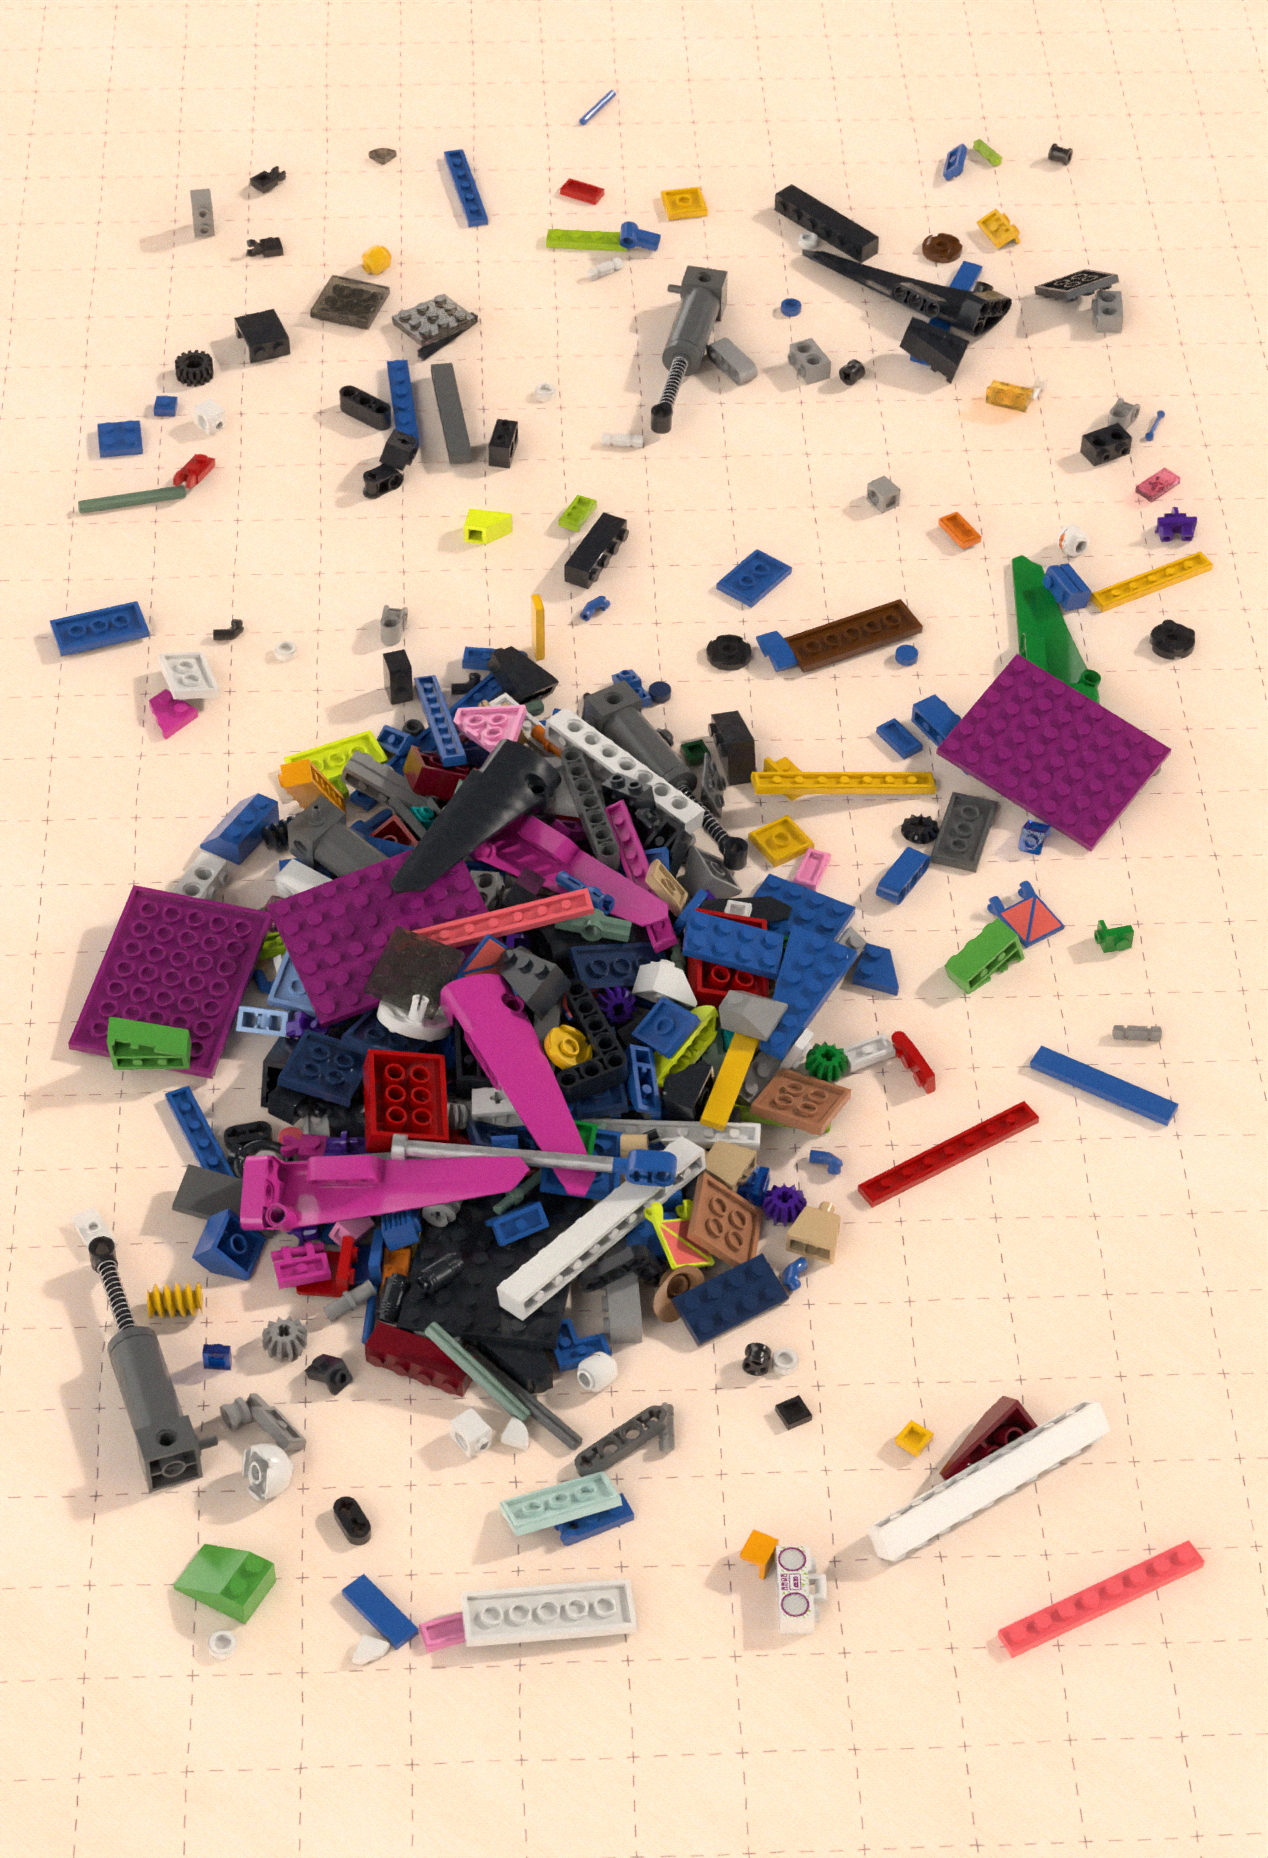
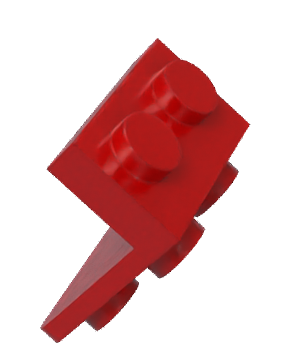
M343 1236L340 1252L325 1251L331 1271V1279L296 1286V1293L298 1295L340 1298L343 1296L342 1293L347 1290L349 1292L350 1284L354 1285L355 1269L352 1268L353 1263H358L359 1248L354 1247L353 1236Z

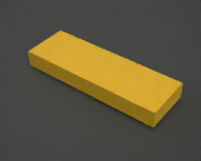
M535 594L531 595L532 648L536 660H543L545 658V609L541 596Z

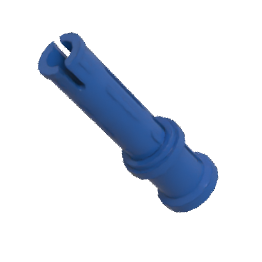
M561 871L556 875V884L569 892L588 888L593 907L604 912L605 916L613 910L614 898L609 894H603L598 887H589L569 875L566 871Z

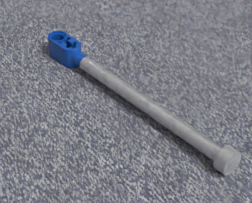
M394 1134L391 1147L392 1160L406 1161L407 1156L427 1158L520 1156L527 1166L625 1174L626 1180L632 1184L668 1187L675 1182L678 1161L673 1153L667 1151L635 1149L629 1152L627 1158L413 1141L408 1140V1135Z

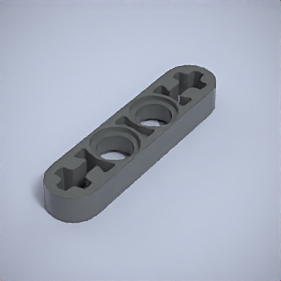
M657 1405L646 1408L580 1452L574 1461L578 1475L584 1477L605 1471L663 1432L668 1426V1418L664 1408ZM651 1418H660V1420L656 1422L655 1420H651ZM631 1430H638L640 1432L639 1436L634 1439L627 1438L626 1434ZM609 1445L618 1447L612 1454L603 1452L604 1448ZM587 1462L588 1464H592V1466H583V1464Z

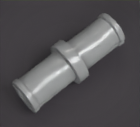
M366 1280V1282L349 1292L347 1290L342 1293L343 1296L322 1308L328 1319L332 1322L350 1309L354 1311L357 1309V1305L377 1293L371 1282Z

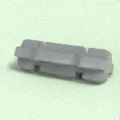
M1114 1025L1112 1036L1115 1040H1123V1037H1125L1127 1040L1147 1041V1038H1150V1041H1160L1162 1029L1160 1026L1148 1028V1026L1127 1025V1028H1124V1025Z
M664 1402L660 1406L666 1411L668 1426L663 1432L658 1434L659 1439H661L659 1440V1450L671 1453L675 1449L674 1407L672 1404Z

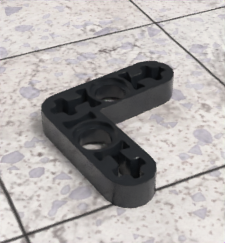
M637 1244L587 1268L578 1274L577 1280L581 1291L589 1293L634 1272L650 1286L659 1287L660 1279L669 1270V1267L646 1246Z

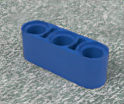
M907 847L880 880L876 888V896L893 904L900 905L927 871L931 857L911 847Z

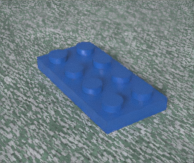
M138 601L50 620V628L61 656L149 637V629Z
M690 909L686 919L682 955L777 980L781 967L784 935Z

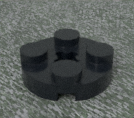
M1167 619L1162 624L1153 628L1149 643L1152 645V651L1162 658L1174 660V656H1182L1181 659L1186 658L1194 650L1195 631L1182 624L1175 623L1171 619Z

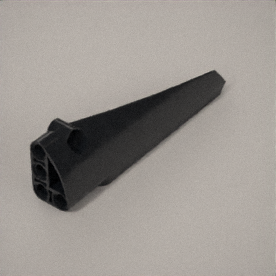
M802 249L803 256L928 318H936L973 337L981 336L994 328L1008 313L1012 305L1011 298L993 291L994 287L985 282L977 281L972 292L898 275L825 251Z
M501 739L481 767L471 770L389 883L390 887L396 894L423 892L466 856L527 812L543 813L549 808V797L554 794L562 781L559 772L544 757L529 747L509 739Z
M771 896L704 900L700 907L701 909L724 912L728 900L751 903L752 911L750 917L765 919L767 924L787 921L793 908ZM686 901L684 909L690 901ZM668 909V916L673 926L678 916L675 917ZM610 914L606 915L607 917L620 919ZM633 923L631 924L628 942L602 937L597 941H588L582 937L581 933L554 928L555 924L524 931L525 935L531 938V952L541 959L557 964L566 977L572 971L568 955L570 947L651 942L646 927ZM684 928L683 931H682L679 935H677L676 937H678V938L684 937L685 928Z

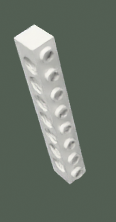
M565 707L546 720L544 737L562 751L568 747L580 749L589 771L604 782L618 772L651 785L656 805L655 812L658 814V819L661 822L668 816L689 834H692L702 826L705 810L699 804L689 799L680 790L666 782L664 778L658 776L646 765L632 757L611 739H608L593 726L582 720L577 714Z

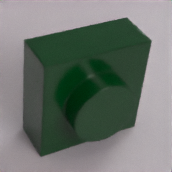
M702 739L682 744L680 747V752L689 767L704 763L706 752L711 759V753Z

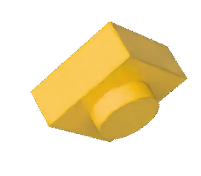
M910 1420L896 1437L895 1444L918 1458L932 1442L934 1433Z

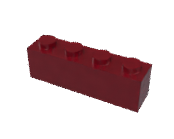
M378 1322L365 1344L366 1362L375 1367L391 1370L399 1376L415 1379L423 1385H431L442 1389L447 1394L464 1397L473 1381L433 1341L388 1324Z

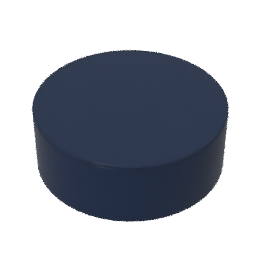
M662 681L654 682L649 686L648 694L653 702H667L671 698V686Z

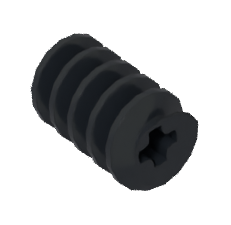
M293 816L287 817L286 821L283 819L279 820L278 825L271 823L269 828L267 826L261 827L262 838L269 851L273 848L279 853L281 844L286 850L289 849L287 824L294 819Z

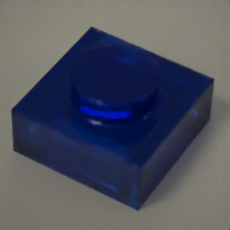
M222 1344L203 1345L204 1369L231 1370V1346Z

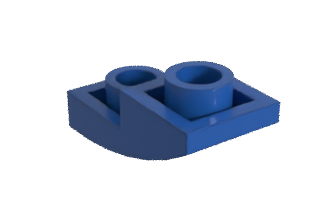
M777 630L756 636L764 657H769L775 672L797 666L798 661L794 653Z
M633 669L622 670L617 674L611 675L614 684L625 680L642 699V708L652 705L651 696L644 690L641 678Z

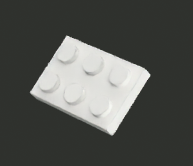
M203 651L158 654V663L173 699L187 700L219 697L220 689Z

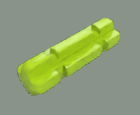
M978 139L973 142V149L993 166L1001 165L1002 157L985 144L983 140Z

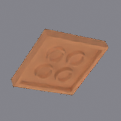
M781 1068L751 1104L750 1113L763 1119H770L785 1126L798 1128L810 1134L821 1136L851 1098V1089Z
M704 1172L697 1177L687 1238L734 1268L756 1257L763 1210Z

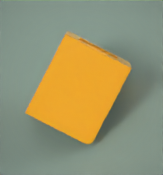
M753 1529L740 1552L741 1559L759 1566L760 1579L765 1580L775 1561L776 1546H779V1540Z

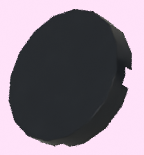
M726 634L717 636L716 640H711L706 648L708 662L720 670L734 671L741 669L751 659L752 651L750 644L743 641V638L737 635Z

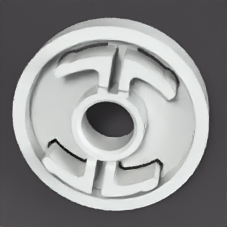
M417 976L413 995H389L382 998L377 1011V1018L392 1033L396 1032L411 1038L427 1040L428 1042L446 1038L450 1035L452 1026L440 1009V1004L428 999L433 980L426 977L425 985L422 986L424 976Z

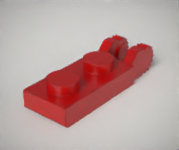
M195 454L180 471L175 473L173 485L179 487L185 481L187 489L194 488L215 467V458L208 457L205 454Z
M895 1031L891 1037L892 1043H894L892 1046L896 1050L895 1056L901 1058L907 1070L910 1069L912 1071L913 1078L918 1087L922 1086L927 1094L936 1090L935 1073L908 1036L902 1031Z

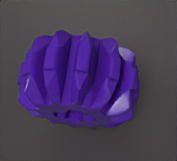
M615 985L613 991L609 987H605L606 994H598L597 996L601 1000L597 1004L608 1024H611L616 1029L620 1022L623 1026L627 1025V1018L634 1019V1015L631 1012L638 1010L637 1005L634 1004L636 997L630 994V990L626 987L621 990L619 985Z
M785 1183L781 1187L773 1185L771 1190H766L762 1203L766 1220L773 1219L774 1226L780 1222L784 1227L789 1222L793 1224L804 1207L807 1206L803 1190H796L795 1184L787 1187Z

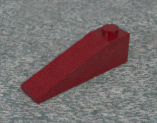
M1002 1396L983 1414L939 1474L946 1481L1038 1427V1425L1019 1400Z

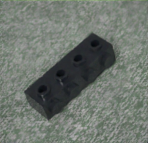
M603 512L565 563L564 582L585 589H589L593 582H597L601 571L608 567L612 556L618 553L619 546L622 542H626L628 538L627 520Z

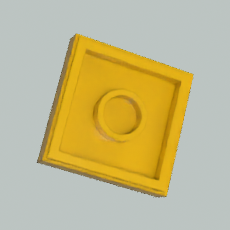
M700 187L661 191V200L668 220L708 216V210Z
M788 815L748 833L750 842L775 868L806 854L808 848L814 849V843Z

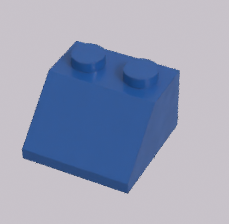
M228 1208L209 1217L192 1258L210 1273L247 1281L250 1279L266 1238L256 1230H243L240 1224V1217Z

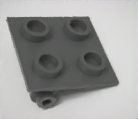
M706 752L700 802L703 803L706 810H709L710 813L716 812L718 817L721 818L722 807L725 806L723 794L726 790V782L724 777H720L715 761H712Z

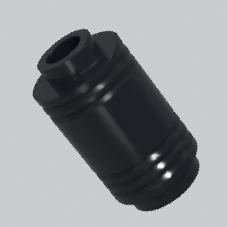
M446 1252L416 1272V1285L422 1292L432 1294L460 1276L464 1270V1263L457 1253Z
M392 1273L391 1277L385 1278L376 1310L377 1320L397 1325L404 1296L411 1286V1283L407 1281L408 1277Z

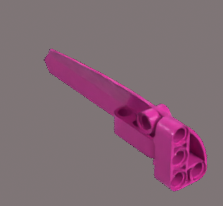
M524 814L469 854V857L475 862H483L516 877H519L524 868L527 867L546 879L542 888L559 895L569 892L558 886L557 882H555L556 875L561 871H566L569 875L587 886H596L603 894L611 895L615 900L613 910L609 913L610 915L632 921L633 924L641 927L668 919L669 905L585 853L565 835L532 815L528 817Z
M477 974L460 978L444 986L440 993V1009L451 1026H455V1018H457L464 1030L467 1045L487 1077H489L493 1087L497 1091H504L539 1149L547 1152L588 1155L547 1057L524 1009V1001L521 997L515 995L506 979L502 975ZM552 1168L566 1192L570 1195L585 1197L596 1177L595 1171Z
M274 1155L247 1156L244 1163L240 1224L243 1230H279L281 1232H290L294 1228L347 1221L511 1192L530 1169L520 1156L406 1159V1161L383 1160L380 1157L371 1155L310 1157L308 1161L284 1162ZM285 1214L284 1219L278 1223V1218Z

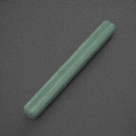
M180 485L179 487L172 486L78 501V509L82 514L181 499L186 497V490L184 485Z
M436 1322L431 1323L424 1332L426 1336L511 1416L525 1422L531 1414L530 1410Z

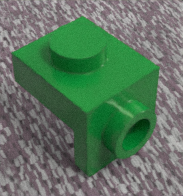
M1098 920L1097 930H1094V939L1096 944H1100L1103 953L1132 948L1134 930L1131 925L1108 929L1104 920Z

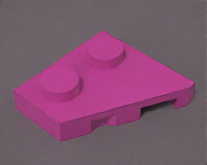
M164 689L149 700L150 709L162 730L163 738L166 740L198 717L197 709L183 700L173 699L171 692L167 689Z

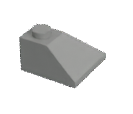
M693 845L689 848L684 883L688 888L687 893L692 899L700 888L704 891L708 889L716 899L730 898L742 892L730 870L724 866L722 858Z
M729 990L719 1006L721 1028L768 1041L787 1010L788 1004L745 991Z

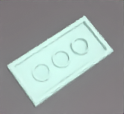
M604 1471L499 1502L500 1511L516 1537L622 1505L620 1495Z

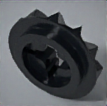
M922 813L919 816L912 814L910 818H904V822L901 825V833L905 839L912 843L927 844L937 838L939 828L937 821L932 820L931 816L923 817ZM919 825L923 826V830H921V832H919L918 829Z

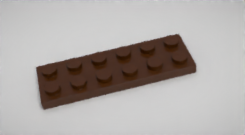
M898 599L784 639L798 661V667L803 673L920 634L922 633L923 626L902 599Z

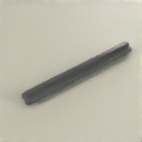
M473 1345L465 1348L470 1355L476 1357L477 1361L530 1410V1415L567 1447L571 1450H576L582 1445V1437L478 1349Z

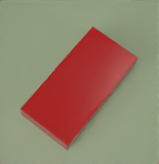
M569 178L560 188V194L596 205L604 196V189Z

